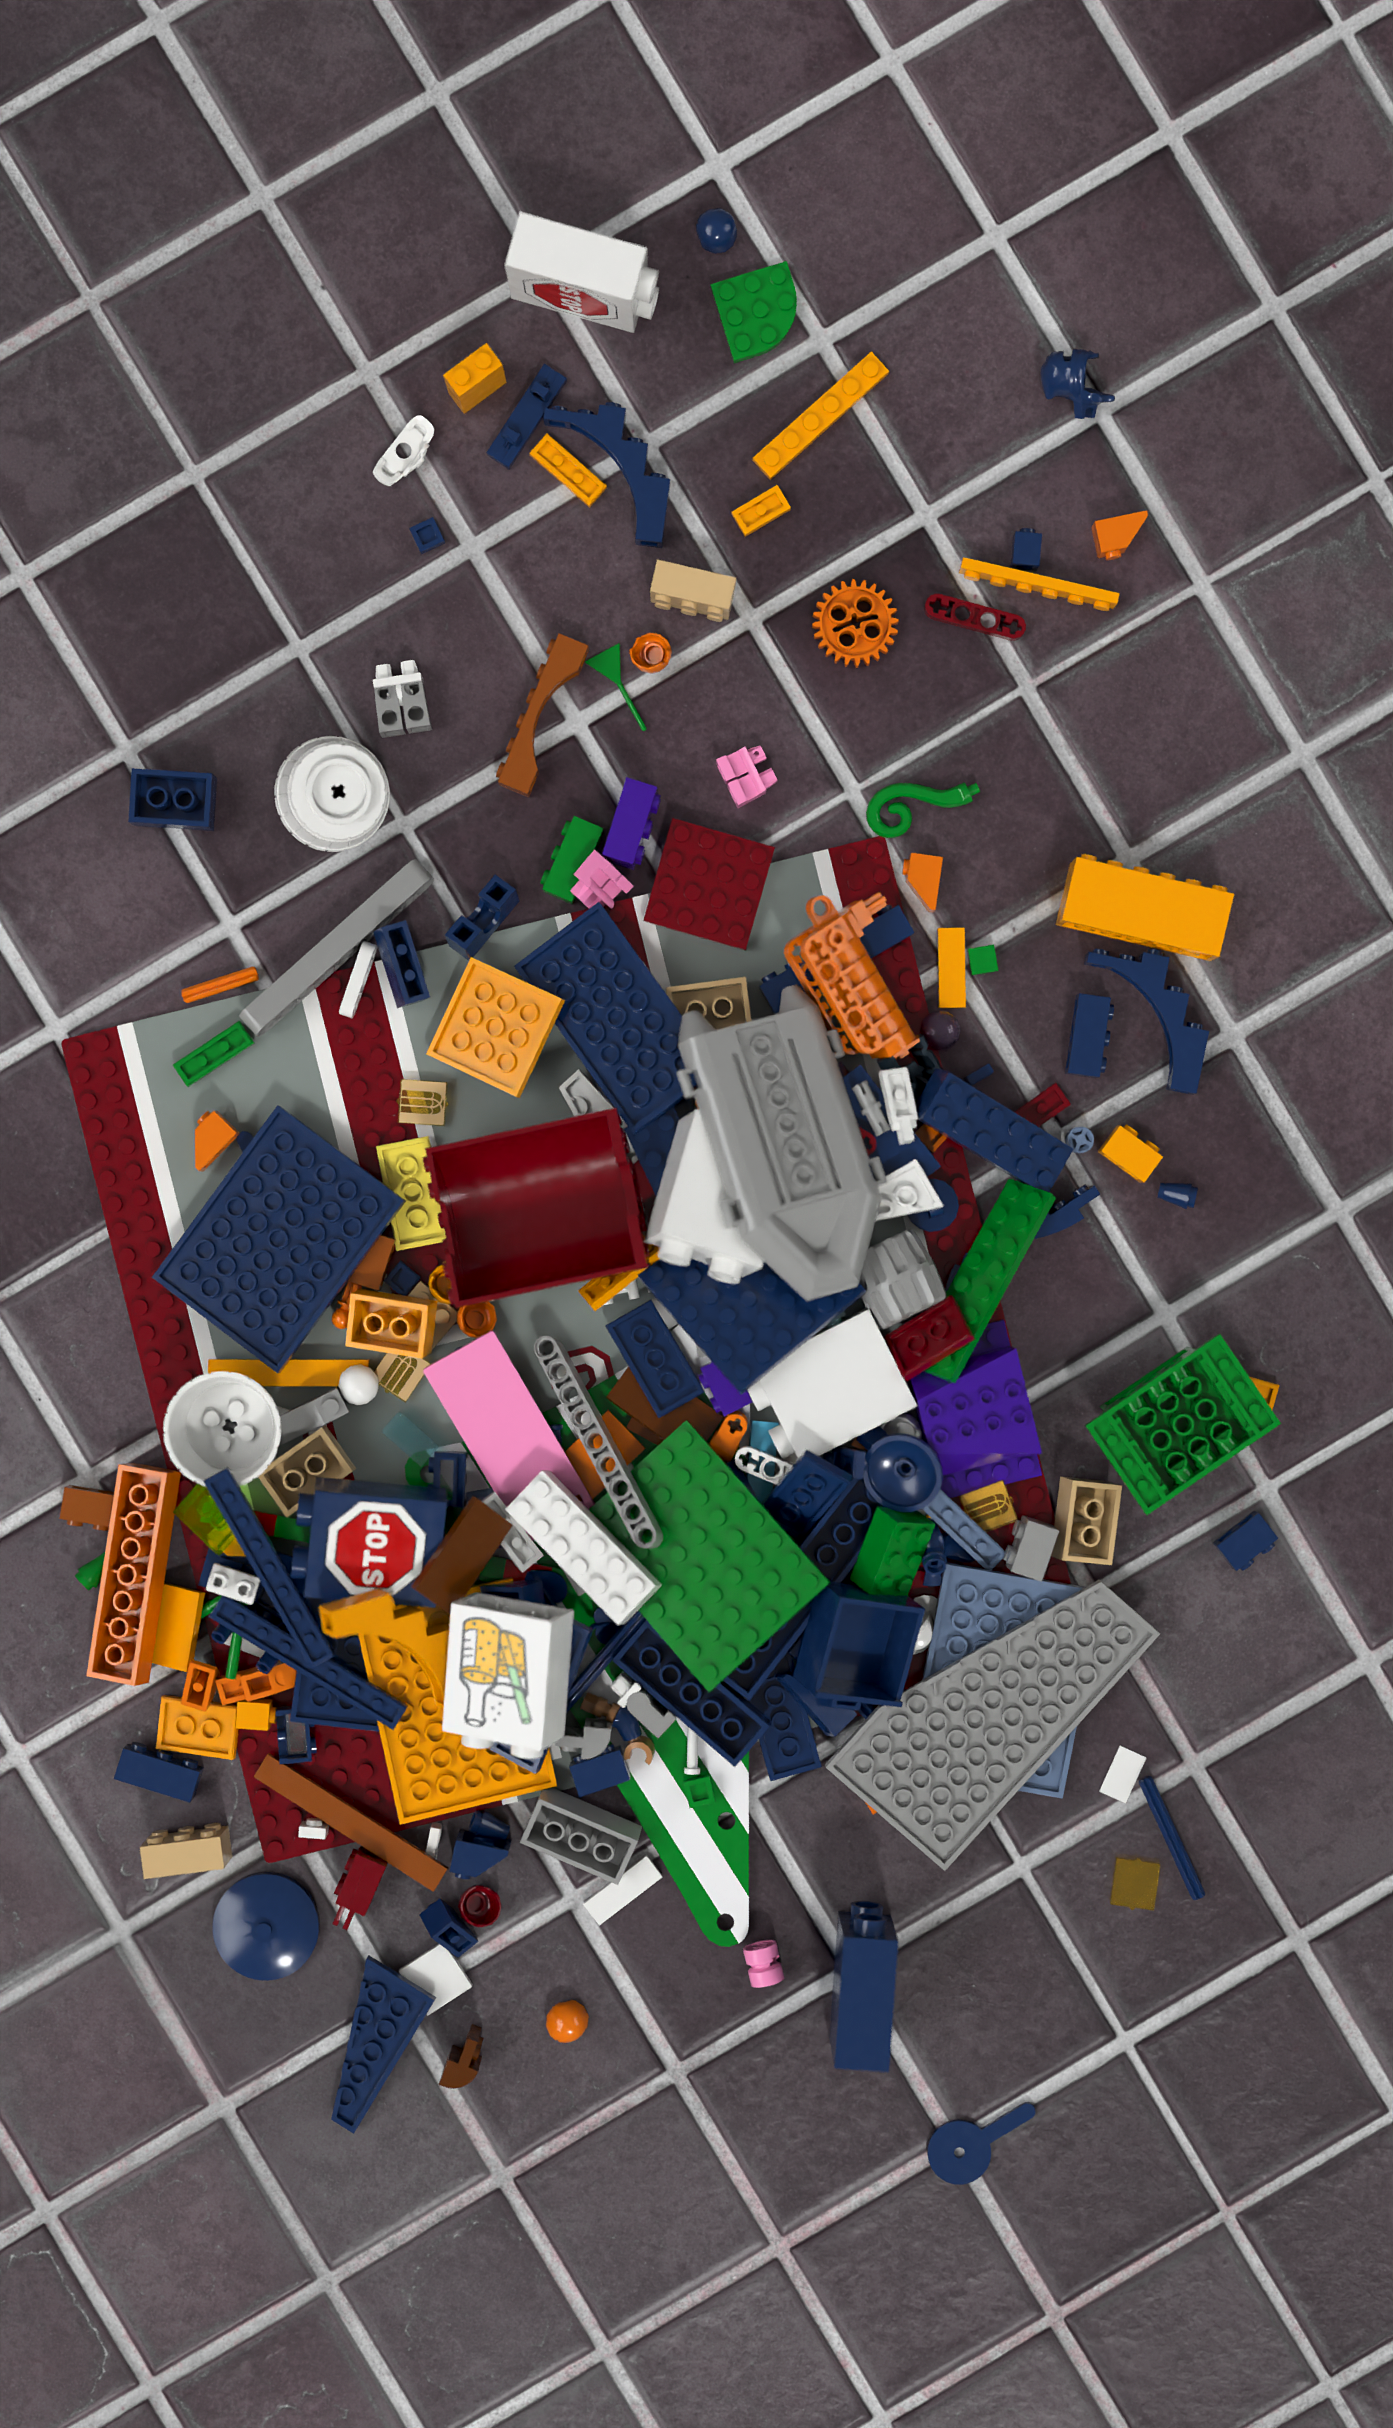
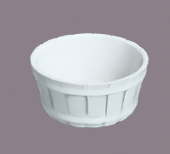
M324 736L302 743L301 746L296 747L286 757L287 759L280 766L277 774L278 778L275 781V804L282 823L298 841L316 850L340 852L363 844V842H366L375 834L388 811L390 790L386 773L373 753L366 747L348 738ZM340 784L345 787L343 789V792L346 794L345 797L334 799L332 797L334 792L331 790V787L333 785L336 787L340 786Z
M217 1371L211 1372V1374L200 1375L192 1379L193 1381L186 1383L177 1392V1395L173 1397L168 1406L163 1430L165 1431L164 1441L167 1451H169L168 1454L176 1467L180 1468V1471L192 1481H197L196 1483L205 1486L203 1482L205 1479L229 1467L238 1485H245L252 1481L253 1478L261 1475L276 1455L281 1439V1419L278 1408L266 1389L253 1379L242 1374ZM226 1419H230L231 1422H237L238 1426L234 1428L235 1433L230 1434L229 1431L223 1430L222 1426L226 1425Z

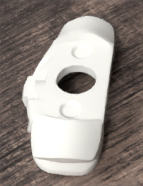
M419 415L409 421L373 470V475L379 482L386 486H391L403 476L406 477L415 468L418 469L422 466L427 449L430 446L428 443L434 434L432 424L426 418ZM400 443H406L411 448V455L406 459H402L396 454V447Z

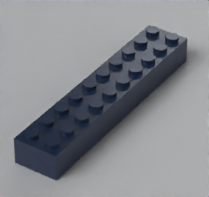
M852 1478L847 1488L798 1544L830 1582L841 1583L855 1565L877 1507H885L870 1494L864 1479ZM813 1599L723 1681L750 1700L807 1627Z

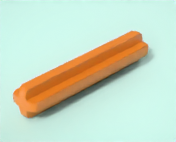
M249 967L181 990L184 1002L190 1003L258 981L259 974L255 967Z

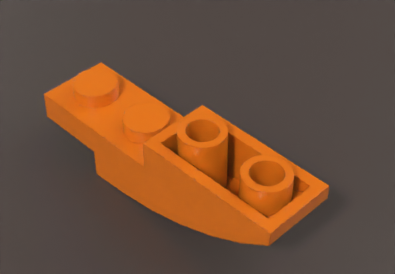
M279 1660L268 1674H264L257 1667L238 1671L236 1679L225 1678L226 1675L219 1676L215 1679L222 1705L245 1699L249 1702L295 1687L297 1671Z

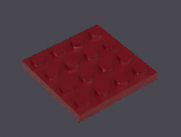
M672 818L643 922L746 951L775 847Z

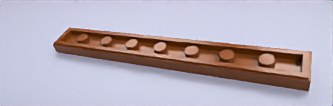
M270 1753L267 1754L254 1775V1778L433 1892L449 1868L288 1764H279V1759Z

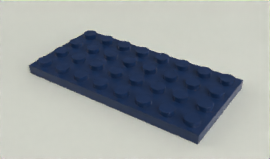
M600 902L596 903L514 966L526 983L565 1000L555 1025L614 1108H617L619 1115L634 1135L685 1098L677 1076L678 1071L686 1069L678 1047L682 1015ZM690 1073L689 1077L693 1089L696 1090L698 1085L694 1073Z

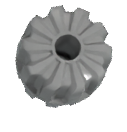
M906 1230L868 1248L859 1283L865 1289V1294L861 1298L881 1329H886L912 1317L946 1298V1291L937 1268L918 1235L913 1230Z

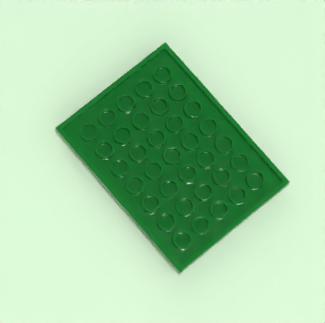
M686 1420L630 1471L662 1530L663 1541L661 1545L654 1549L642 1548L636 1545L608 1492L589 1511L662 1584L639 1609V1612L707 1691L711 1692L831 1582L693 1425ZM625 1481L618 1487V1492L621 1496L625 1495L628 1490ZM638 1505L631 1509L630 1514L633 1520L637 1519L640 1515ZM647 1529L643 1534L645 1543L651 1542L653 1538V1533L650 1529Z

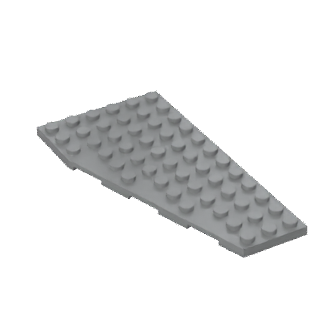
M1099 1579L904 1690L901 1697L902 1707L878 1705L828 1760L825 1767L945 1871L1155 1641L1160 1633Z

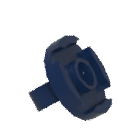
M928 1179L943 1207L908 1214L907 1216L911 1223L919 1229L928 1232L941 1231L950 1226L956 1218L959 1209L958 1197L953 1188L946 1182Z

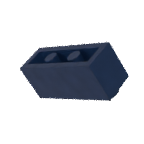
M407 921L383 926L374 931V937L397 1009L430 998Z
M1081 993L1076 995L1065 1074L1099 1078L1100 1073L1105 1072L1107 1058L1103 1057L1104 1046L1108 1047L1110 1041V1031H1107L1108 1020H1112L1114 1005L1110 1004V997Z
M132 1742V1745L127 1744L123 1748L114 1776L115 1780L189 1803L195 1798L204 1767L198 1765L196 1760L190 1758L179 1760L173 1758V1754L168 1751L158 1750L154 1752L147 1750L148 1746L138 1742Z

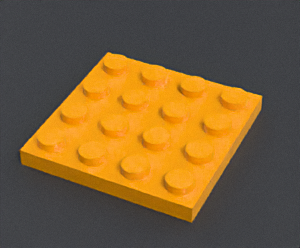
M471 957L426 1054L520 1098L565 1000Z

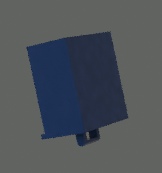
M831 1582L813 1599L793 1677L815 1697L828 1699V1707L859 1710L861 1703L902 1707L901 1697L925 1608L908 1595H869L858 1585Z

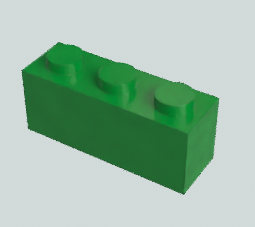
M576 816L573 817L572 821H566L561 833L565 838L561 846L556 845L551 856V860L554 861L551 870H545L540 884L544 885L542 889L544 893L573 905L576 896L570 890L579 881L574 873L594 850H597L604 833V828Z

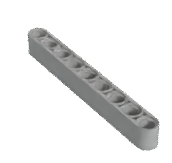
M417 859L410 861L240 1013V1019L257 1037L265 1034L361 948L364 941L368 942L372 939L374 931L390 923L433 883L434 878Z
M550 1336L539 1337L534 1344V1352L633 1541L642 1548H657L663 1541L662 1530L564 1345L560 1340ZM552 1342L554 1346L553 1352L550 1355H546L545 1347L548 1343ZM564 1365L566 1373L559 1379L557 1377V1370L560 1366ZM576 1388L578 1397L575 1401L571 1402L569 1393L572 1389ZM588 1411L591 1416L588 1424L583 1425L581 1417ZM597 1435H601L603 1443L596 1449L593 1441ZM613 1458L615 1460V1468L608 1472L606 1470V1463L609 1459ZM625 1481L628 1490L625 1495L621 1496L618 1492V1487ZM638 1505L640 1515L637 1519L633 1520L630 1514L631 1509ZM647 1529H650L653 1533V1538L649 1543H645L643 1540V1534Z

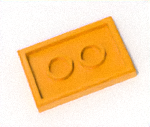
M164 1582L152 1663L188 1672L191 1659L194 1660L205 1592Z
M161 1696L156 1749L229 1760L236 1758L239 1731L236 1728L237 1705H222L219 1702H211L207 1711L204 1712L182 1705V1697Z

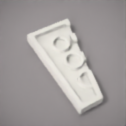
M580 1069L559 1087L574 1116L614 1108ZM621 1118V1120H622V1125H620V1127L623 1128V1130H624V1128H626V1127H628V1126L626 1125V1123L624 1122V1120ZM627 1136L630 1153H627L626 1157L631 1158L634 1164L639 1159Z

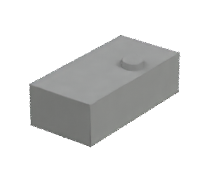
M547 1788L543 1789L539 1795L520 1843L618 1885L638 1843L642 1826L557 1789Z

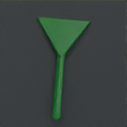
M620 643L585 661L586 664L617 684L641 730L646 731L647 728L621 682Z

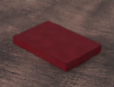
M952 1295L884 1336L897 1367L906 1381L975 1339L956 1299Z

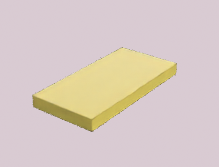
M429 1136L376 1146L383 1184L406 1200L391 1221L393 1236L396 1240V1251L443 1242V1239H446L445 1229L440 1228L438 1213L441 1212V1207L435 1202V1199L430 1198L428 1183H431L430 1172L426 1173L423 1164V1157L426 1156L425 1148L431 1147Z

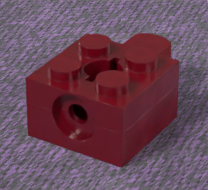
M360 1846L359 1850L353 1849L344 1868L349 1872L348 1874H342L334 1891V1894L338 1895L335 1904L340 1907L333 1925L338 1926L345 1908L350 1910L342 1927L344 1930H348L355 1913L362 1916L366 1915L388 1864L362 1846Z

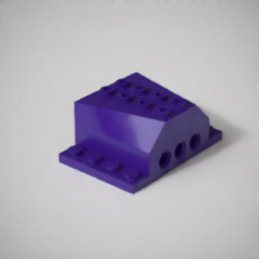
M1004 1320L987 1324L955 1384L925 1371L908 1380L912 1396L917 1404L915 1409L922 1429L923 1441L935 1451L941 1462L943 1481L940 1489L949 1498L968 1494L1003 1481L1005 1485L1042 1475L1037 1454H1042L1036 1426L1017 1349L1010 1346Z

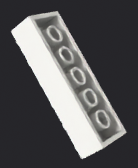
M542 1470L505 1509L617 1625L625 1624L662 1586L551 1471Z

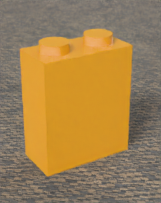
M487 343L443 375L449 395L464 414L507 383L503 364Z

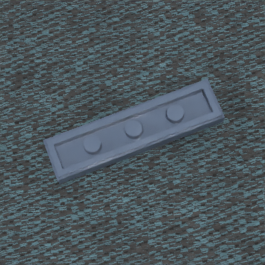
M941 1489L935 1499L929 1505L922 1508L985 1569L992 1570L1004 1558L1006 1551Z

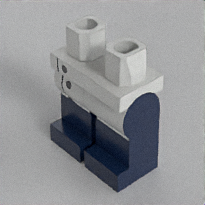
M224 1556L220 1557L218 1564L214 1563L206 1587L207 1591L251 1605L254 1601L263 1597L265 1589L251 1565L247 1564L244 1572H242L243 1562Z

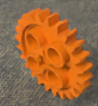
M852 579L850 587H847L845 582L841 581V590L831 586L832 596L823 593L822 597L825 603L817 602L816 607L821 612H813V617L819 620L812 623V628L819 629L814 634V639H822L818 648H828L825 654L826 657L831 654L836 655L834 663H837L842 658L844 659L845 667L848 666L850 660L854 661L856 668H858L860 660H863L866 666H869L870 657L879 661V651L883 654L888 653L885 644H894V640L889 635L893 636L898 633V630L891 627L899 622V619L891 618L897 612V609L888 608L892 603V598L883 600L885 590L877 594L875 592L876 584H873L868 589L866 588V580H863L860 587L856 585L855 579ZM861 601H866L870 604L871 610L866 613L860 612L857 609V604ZM835 609L844 611L845 619L841 621L833 619L831 616L832 611ZM870 616H878V618L875 620L863 621L869 618ZM852 618H855L856 622L863 621L860 623L859 629H855L854 625L848 626ZM848 626L846 628L841 629L838 632L832 631V629L836 627L838 628ZM873 626L878 629L879 635L876 638H869L865 634V629ZM847 634L853 638L854 643L850 646H844L840 643L839 638Z

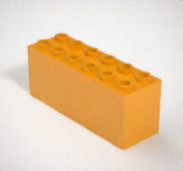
M1081 854V857H1076L1070 863L1056 925L1206 961H1212L1220 957L1234 897L1233 893L1227 892L1228 888L1218 885H1212V888L1201 886L1202 882L1193 879H1186L1185 882L1175 880V875L1160 873L1159 876L1149 874L1150 870L1135 866L1133 870L1123 868V863L1108 860L1107 864L1097 862V857Z

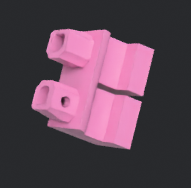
M761 746L748 750L746 747H743L737 752L716 759V765L737 808L766 794V789L777 782L772 768L758 774L755 765L766 760Z
M594 850L574 873L579 881L570 892L589 909L598 902L603 907L607 905L613 909V899L621 890L627 894L633 888V885L610 862Z

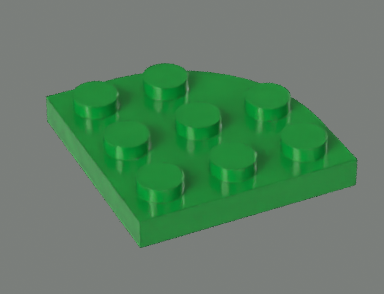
M787 261L710 284L733 363L763 355L773 350L785 339L794 322L797 309L796 290Z

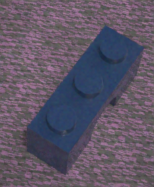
M494 875L478 894L480 899L474 912L468 918L461 915L445 934L449 947L467 960L476 955L520 901L516 889L497 875Z

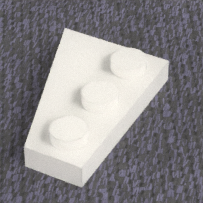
M916 1159L886 1176L888 1183L878 1186L882 1199L876 1221L943 1207L942 1202Z

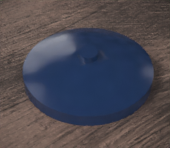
M274 1872L254 1873L235 1882L220 1899L213 1917V1938L220 1956L233 1970L255 1980H276L297 1971L311 1956L320 1932L319 1912L314 1899L307 1889L293 1878Z

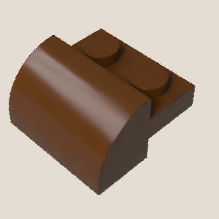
M474 2024L471 2025L463 2048L452 2045L439 2082L440 2086L451 2089L461 2088L468 2085L476 2077L482 2056L479 2055L484 2039L480 2036L482 2027Z

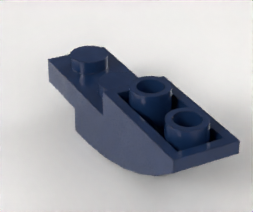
M1085 1184L1072 1193L1074 1198L1068 1202L1062 1199L1051 1207L1053 1212L1047 1214L1034 1239L1057 1233L1084 1219L1079 1209L1100 1195L1095 1185L1087 1187Z

